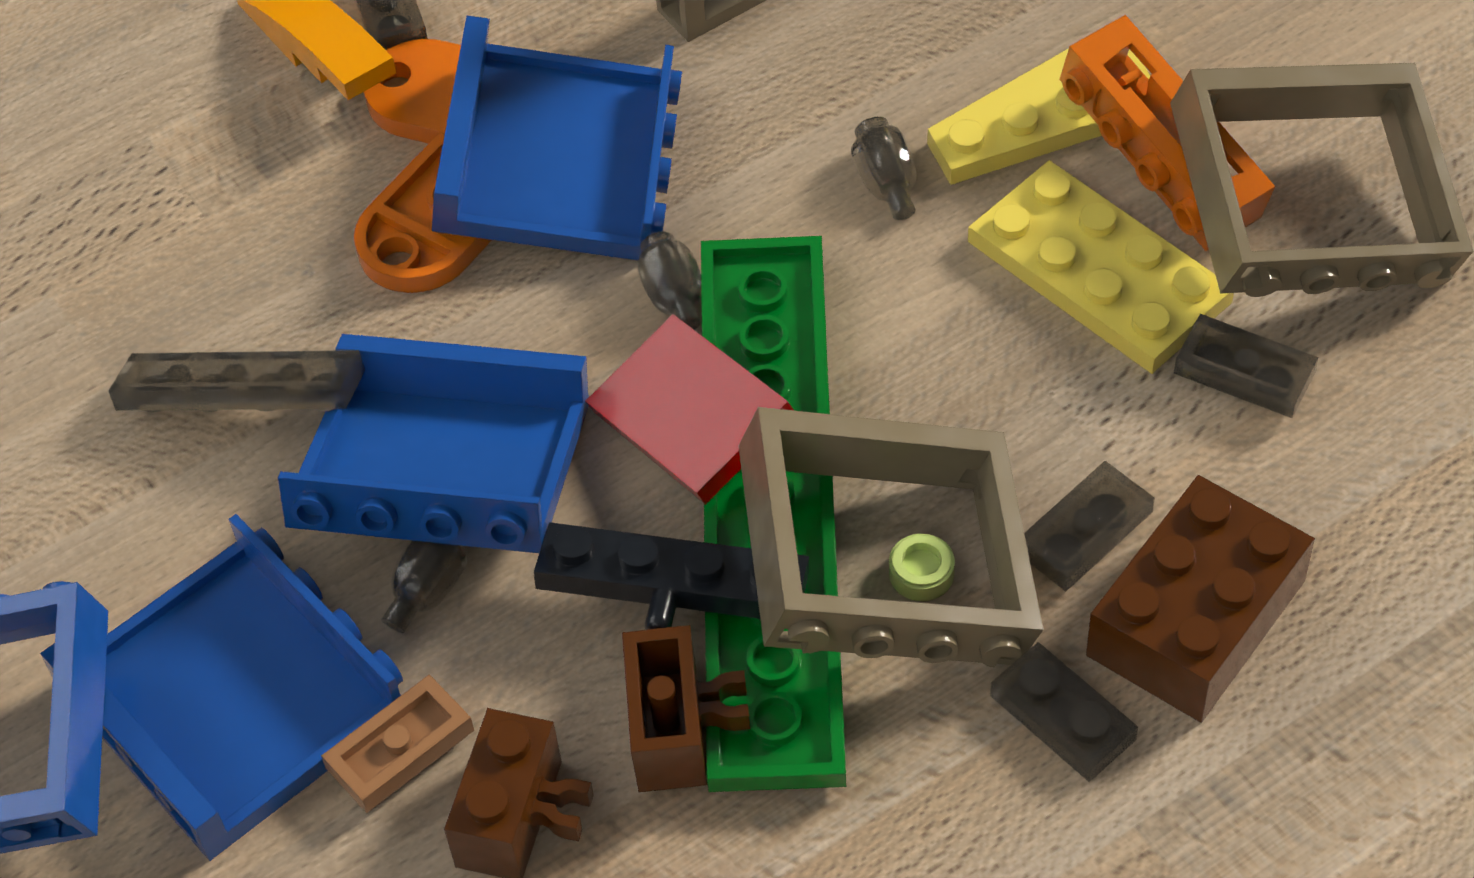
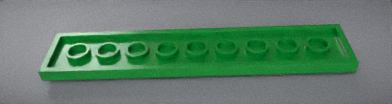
M822 236L701 241L702 336L786 399L794 411L830 414ZM742 470L706 505L704 504V542L751 548ZM786 471L797 554L809 556V575L805 593L838 596L833 476ZM705 612L706 682L726 672L744 670L747 696H731L722 703L726 706L748 704L751 728L749 730L728 731L717 726L706 727L708 792L847 787L841 652L817 651L802 653V649L765 647L761 619Z

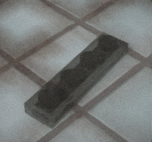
M359 350L131 353L108 392L116 411L144 410L146 412H159L162 410H201L204 412H214L218 410H259L268 412L277 409L330 411L347 408L365 372V367Z

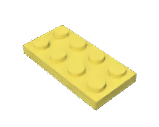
M1050 160L968 227V242L1151 374L1159 369L1233 301L1234 293L1220 294L1216 275Z

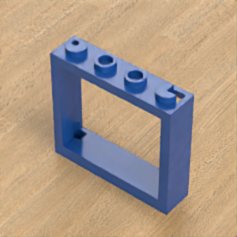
M52 582L46 584L40 590L15 595L0 594V645L55 634L46 788L0 796V854L98 836L109 611L78 582Z

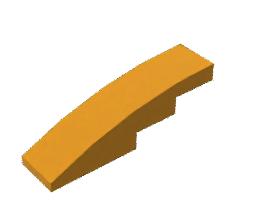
M237 0L238 5L295 67L303 63L320 83L329 80L347 100L354 98L396 74L393 57L361 25L331 0Z

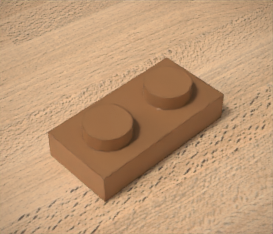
M429 674L321 755L327 771L359 806L368 813L474 731L471 717Z

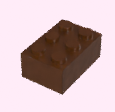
M1197 475L1090 613L1086 656L1202 723L1305 582L1315 538L1208 479Z

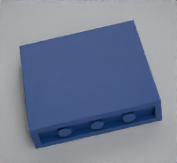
M467 15L434 190L432 231L646 262L650 238L662 239L666 204L655 202L656 192L667 194L672 158L660 156L661 148L672 149L677 120V114L666 113L667 104H678L682 71L671 69L674 46L665 45L662 69L488 44L490 19Z
M342 334L335 348L339 381L299 473L280 471L278 476L285 527L540 553L548 524L552 522L589 407L585 402L589 397L586 356Z
M237 514L228 519L236 539L234 544L107 634L102 739L209 861L325 774L327 769L321 755L400 697L398 685L403 682L399 669L385 652L378 649L372 654L360 642L363 639L362 634L344 610L338 608L331 612L321 601L323 595L319 587L304 569L299 567L293 572L282 561L284 555L273 537L263 528L254 532ZM55 643L40 653L52 678Z

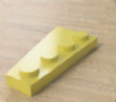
M1068 49L928 128L927 145L950 185L1102 136L1098 124L1081 105H1076L1069 99L1064 91L1062 82L1059 80ZM1129 49L1127 55L1149 79L1150 74L1146 67Z

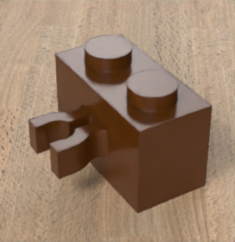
M690 625L622 632L630 749L638 792L707 785L702 730L708 726H717L728 731L751 729L748 704L726 706L722 703L731 696H747L744 670L726 672L718 675L711 681L699 682L697 679Z
M487 708L444 827L455 868L500 878H523L541 825L549 828L558 837L579 842L583 830L580 817L562 814L556 807L562 808L569 803L590 807L594 796L592 783L579 779H564L555 782L562 759L553 721Z

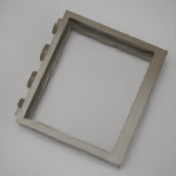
M1415 63L1190 69L1170 102L1220 294L1245 292L1250 297H1261L1272 294L1275 291L1302 289L1307 294H1320L1333 288L1360 287L1364 291H1377L1391 285L1417 284L1421 288H1434L1449 282L1456 271L1474 252ZM1381 116L1418 243L1251 251L1217 122Z
M764 407L757 408L739 444V454L765 647L802 649V653L817 651L855 653L863 658H878L884 655L920 658L928 663H940L948 660L978 662L993 668L996 664H1020L1042 633L1043 625L1004 432ZM786 471L973 489L995 609L803 593Z

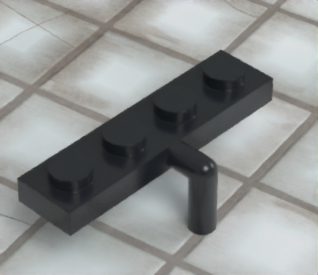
M552 522L548 524L534 569L535 589L649 604L645 619V630L672 627L676 608L760 619L751 548ZM797 554L802 592L805 593L809 575V556Z

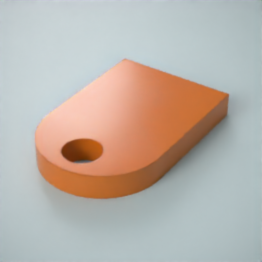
M417 39L406 41L387 49L386 51L393 57L396 74L364 91L367 108L373 121L388 133L428 144L439 132L445 134L461 45L436 39ZM393 78L408 79L406 83L397 87L383 85L386 81Z
M439 132L371 202L356 223L354 242L360 265L373 282L386 289L404 293H418L439 288L458 277L492 241L490 239L432 231L434 190L445 136L442 132ZM396 252H405L411 255L408 260L397 265H389L382 262L388 255Z

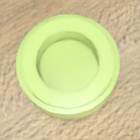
M913 534L901 539L892 548L889 556V578L894 589L902 596L915 601L933 600L945 594L953 583L955 570L954 554L950 546L939 537L930 534Z

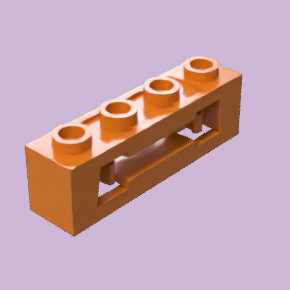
M1124 15L1070 45L1059 80L1062 82L1064 91L1069 99L1076 105H1081L1098 124L1104 140L1111 147L1118 148L1133 165L1142 185L1149 191H1155L1172 211L1178 227L1185 234L1193 236L1202 248L1207 251L1209 249L1170 104L1183 80L1132 21ZM1129 49L1151 72L1152 75H1150L1149 79L1127 55ZM1217 122L1227 162L1238 173L1235 176L1231 175L1243 222L1245 227L1262 217L1276 186L1221 123Z

